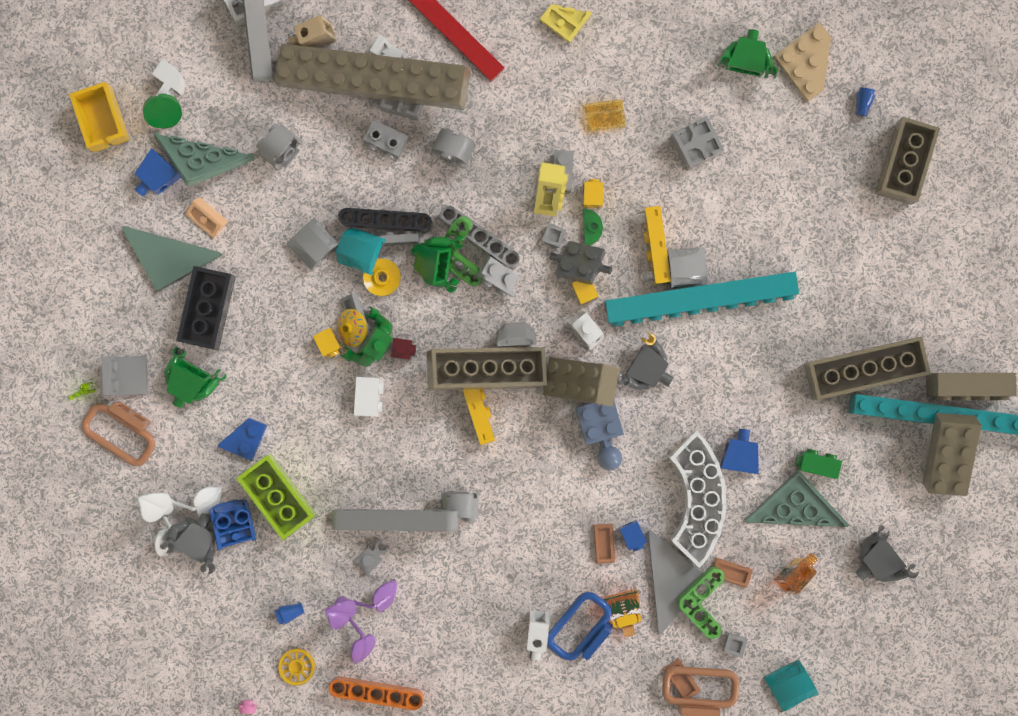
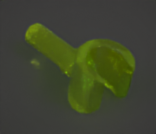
M93 382L82 383L80 390L70 395L69 399L73 400L80 395L94 393L96 389H89L90 384Z

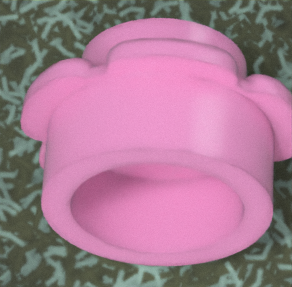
M243 700L242 704L238 705L240 707L239 713H255L257 705L253 704V700Z

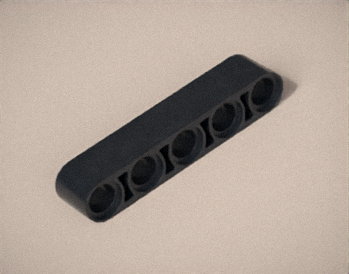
M343 208L338 214L339 221L345 227L424 233L430 231L433 226L431 217L426 213ZM347 213H351L352 220L349 222H344L343 216ZM364 215H371L372 219L369 223L365 224L362 222ZM384 216L391 217V221L387 225L381 224V219ZM403 217L410 219V223L407 226L400 225V220ZM425 218L429 220V224L427 227H420L419 221Z

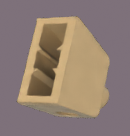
M322 15L294 27L296 34L288 37L290 45L315 48L337 41L331 23Z

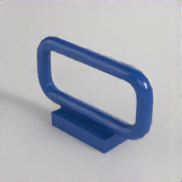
M593 592L580 594L549 631L548 647L564 660H575L582 654V657L588 661L611 633L613 625L608 622L612 612L610 605ZM585 600H591L603 609L604 614L573 652L567 653L555 644L554 638Z

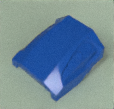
M232 500L216 504L209 509L218 551L222 550L223 547L248 540H256L247 500Z

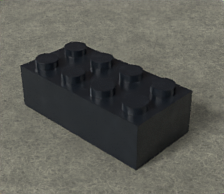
M193 266L176 339L177 342L219 351L236 276Z

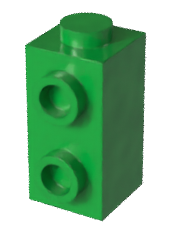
M808 448L806 452L801 451L800 455L797 454L795 460L797 470L833 479L839 478L842 460H838L837 455L826 453L825 456L818 455L819 451Z

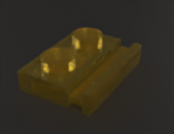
M623 99L585 104L588 132L626 127Z

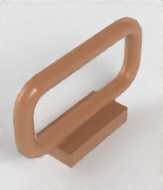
M120 401L112 403L110 407L103 403L93 405L82 421V430L88 438L130 465L141 466L145 464L155 448L154 437L145 430L151 421ZM98 411L106 413L147 441V447L140 458H133L90 429V422Z
M674 666L667 669L664 673L662 695L669 704L678 705V712L681 716H720L719 708H730L737 702L739 678L733 671L727 669ZM674 674L727 677L732 682L731 696L725 701L673 697L670 694V680Z

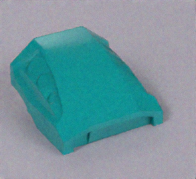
M351 227L342 233L336 249L337 262L373 275V268L386 239Z
M798 659L763 677L783 712L806 699L819 695L810 676Z

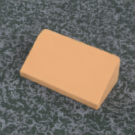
M200 197L192 201L185 213L187 217L213 239L228 223L223 216Z

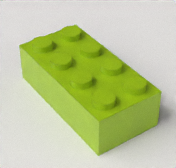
M272 454L266 455L236 478L282 540L287 539L317 516L316 512Z

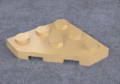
M820 22L774 55V59L807 102L822 92L825 85L831 36Z

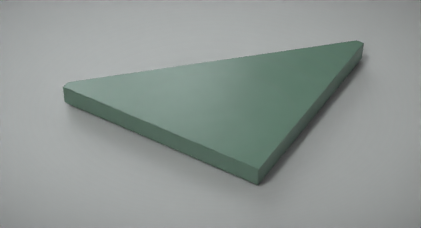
M158 132L153 133L154 138L187 187L255 160L253 153L245 154L235 149L226 147L222 149L213 147L212 144L199 141L195 143L186 141L185 138L172 135L168 137L160 135Z
M126 226L121 227L157 291L192 273L193 266L203 267L222 256L220 252Z
M799 470L744 520L747 523L849 526Z

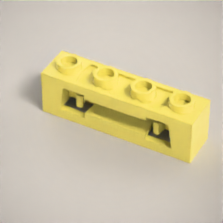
M549 163L541 164L534 213L556 217L557 210L561 211L568 174H564L565 166ZM545 188H548V189H553V188H554L553 194H552V192H547V191H545Z

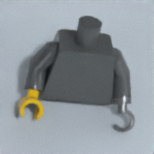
M647 331L649 338L647 340L643 337L641 338L646 344L642 346L626 372L625 377L621 380L622 373H619L618 384H624L634 390H648L651 387H655L658 381L667 387L670 385L674 377L665 372L669 365L667 363V356L663 347L656 340L655 335Z

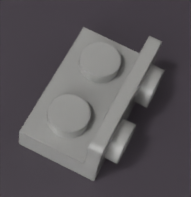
M487 256L476 276L482 279L481 283L485 286L497 288L495 292L504 297L506 295L513 297L515 293L511 290L520 275L492 257Z

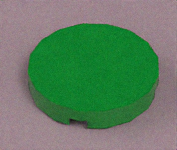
M162 93L158 94V96L149 97L144 102L142 108L144 119L154 128H171L182 117L179 101L169 94Z

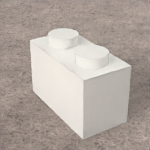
M356 377L355 416L379 417V413H382L383 402L380 401V394L384 393V382H381V378Z

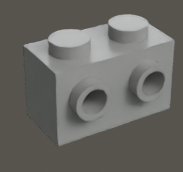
M373 119L363 140L367 144L366 147L370 150L377 152L378 149L384 152L383 155L394 160V158L400 159L409 141V137Z
M554 150V156L550 155V164L565 166L564 174H568L565 192L571 193L574 151Z

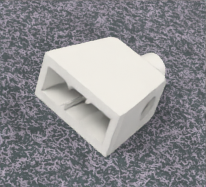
M581 311L567 322L589 350L605 339L604 333L584 311Z
M530 611L527 650L530 651L529 658L532 660H540L541 653L546 652L549 612Z

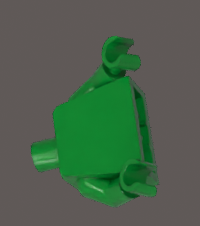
M749 29L746 38L739 37L737 41L731 42L723 51L717 66L724 64L726 70L757 77H762L765 73V78H768V75L771 74L776 79L778 72L777 67L774 66L771 53L766 48V43L758 41L759 31L755 29Z
M457 236L455 239H450V237H433L426 239L424 243L413 246L411 254L415 256L414 269L422 276L426 284L440 288L445 287L449 293L456 291L457 287L454 286H457L459 281L451 278L447 282L452 248L449 245H452L455 249H461L464 245L458 244L457 240H464L463 236Z
M370 306L371 313H365L364 315L374 320L375 324L358 352L355 353L350 348L344 347L347 350L346 354H340L347 361H353L364 367L379 362L393 340L392 323L383 317L379 310Z
M175 347L172 351L174 357L170 358L164 370L167 392L175 396L172 404L182 408L185 402L191 404L194 401H201L210 396L219 385L218 382L224 381L227 378V374L223 378H218L217 375L221 371V369H218L215 372V378L211 379L213 375L183 360L186 356L184 349L180 355H177L179 348Z

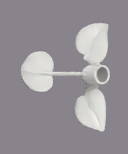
M210 486L199 490L193 498L194 506L176 502L166 493H151L138 497L140 513L146 522H154L162 517L167 524L168 530L163 529L159 531L154 541L155 551L159 556L168 555L166 553L168 546L166 549H161L160 545L166 542L165 539L171 527L166 515L172 513L173 505L192 511L196 510L198 516H201L202 513L208 515L209 509L220 502L222 493L220 486Z

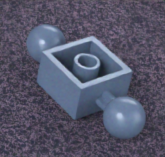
M615 401L613 407L592 403L576 407L575 410L585 445L599 442L601 446L598 454L599 465L608 471L617 469L622 463V454L619 449L612 446L610 438L624 435Z

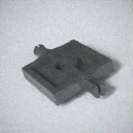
M572 241L568 242L562 255L551 252L549 257L550 260L559 262L555 272L557 277L590 285L593 284L599 272L611 274L613 269L612 266L602 264L606 253L605 249Z

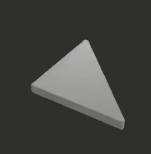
M649 530L658 633L661 635L681 611L677 604L679 595L703 573L653 531ZM684 599V605L687 604L689 600Z

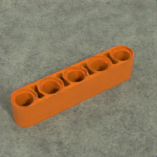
M342 676L335 677L329 685L330 694L336 698L409 710L420 709L424 701L423 692L415 688ZM334 683H341L343 690H336ZM360 686L363 692L356 694L353 691V687ZM379 689L382 695L375 697L372 694V690ZM391 693H399L401 699L394 700L391 697ZM416 695L420 698V702L412 703L410 697Z

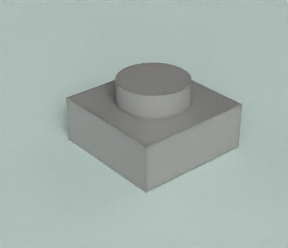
M548 223L542 242L560 248L566 229Z
M728 632L722 651L742 658L748 639Z

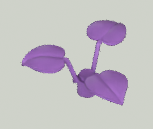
M395 579L384 583L374 592L373 604H366L355 599L350 600L345 596H340L334 605L324 609L332 629L338 630L349 621L360 634L361 639L356 640L351 648V659L355 664L363 661L375 646V637L371 634L365 636L351 618L357 612L356 605L371 609L376 607L378 612L386 610L392 604L396 595L397 583Z

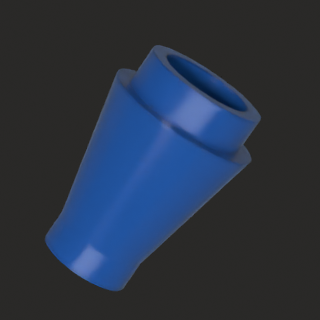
M859 88V92H857L856 115L867 117L876 96L874 95V89Z
M302 603L279 606V609L275 610L279 625L283 623L285 625L298 616L305 614Z

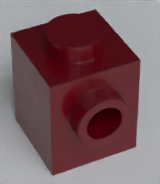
M393 338L391 357L411 360L412 356L415 357L416 345H413L414 341Z

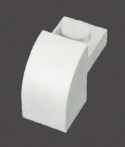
M381 35L371 44L369 54L407 59L403 51L390 45L388 40Z
M162 59L152 73L157 80L163 83L155 96L164 93L174 97V92L182 95L185 87L183 76L173 65Z

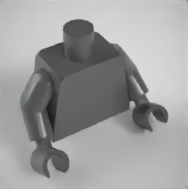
M202 513L197 522L188 517L172 525L166 536V542L161 543L160 548L166 549L168 546L167 554L174 552L176 549L200 563L204 561L205 564L200 567V571L203 573L208 567V574L215 571V565L212 563L214 560L215 537L214 533L207 528L211 522V517Z
M883 525L878 527V532L872 533L863 540L859 551L860 556L858 557L863 566L855 571L862 581L870 575L875 580L882 582L898 581L918 576L919 572L913 573L910 570L916 567L915 564H911L907 570L905 569L906 565L886 540L889 537L890 531L887 533L881 532L884 530Z

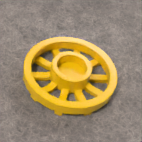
M291 649L279 661V674L288 684L302 685L308 682L314 674V659L304 649ZM295 652V659H294V660H293L292 657L289 655L290 653ZM298 652L303 653L300 659H298ZM286 656L291 661L290 663L283 662ZM305 656H307L310 659L305 662L302 661ZM311 662L312 668L305 667L306 664ZM282 664L289 666L288 669L282 670ZM307 670L311 671V673L307 676L303 671ZM290 672L291 674L289 678H287L284 675V673ZM302 674L305 680L300 681L299 675ZM293 675H296L297 681L291 680Z

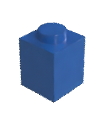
M637 520L618 527L628 550L633 549L635 552L644 548L643 544L647 543Z

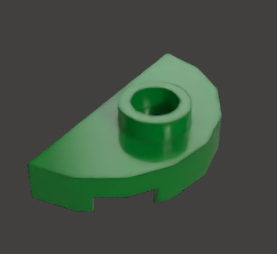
M583 208L585 245L591 246L601 237L603 224L596 212Z

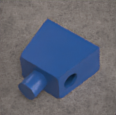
M151 149L135 172V175L141 180L135 190L142 197L150 189L159 195L178 181L181 176L159 153Z
M739 428L737 440L728 438L720 462L721 469L753 474L759 473L758 443L749 442L750 430Z

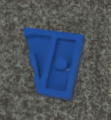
M248 418L220 442L218 447L253 461L268 425Z

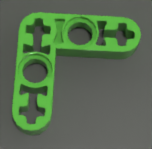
M466 216L458 217L444 237H457L461 235L466 238L472 228L471 220ZM463 222L465 224L464 228L458 232L457 230L461 226L460 223ZM457 240V243L461 245L464 240ZM449 245L452 248L451 258H455L450 263L449 271L467 284L478 286L482 279L476 277L477 279L474 280L473 275H477L480 268L457 252L458 249ZM456 261H460L463 264V270L456 268Z
M716 566L708 568L677 599L680 609L710 639L719 637L721 627L700 603L724 581L725 575L723 571ZM712 573H716L718 579H714ZM707 579L712 585L709 586L704 580ZM698 585H705L704 593H696ZM684 599L689 600L690 604L694 607L692 610L686 604L684 605ZM698 611L704 612V617L701 620H695L694 618ZM708 622L714 627L715 632L712 633L705 624Z

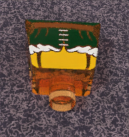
M809 553L805 558H795L773 580L787 594H799L817 574L813 566L819 560L812 553Z
M637 588L601 597L610 605L612 611L610 619L614 628L622 627L624 637L635 635L633 624L641 622L640 600Z

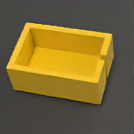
M102 82L69 94L87 149L95 153L109 148L110 144L115 146L130 141L113 88L107 82Z

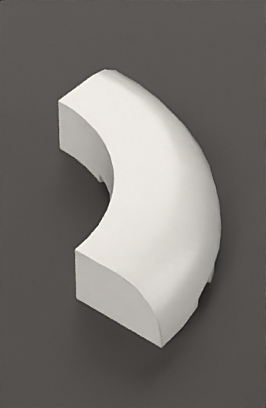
M696 430L667 457L681 477L685 494V505L681 521L669 539L700 568L714 550V546L722 532L721 529L726 515V486L720 464L711 447Z

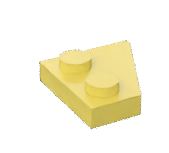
M551 4L541 16L540 22L570 44L592 16V12L575 10V8H563L560 5Z

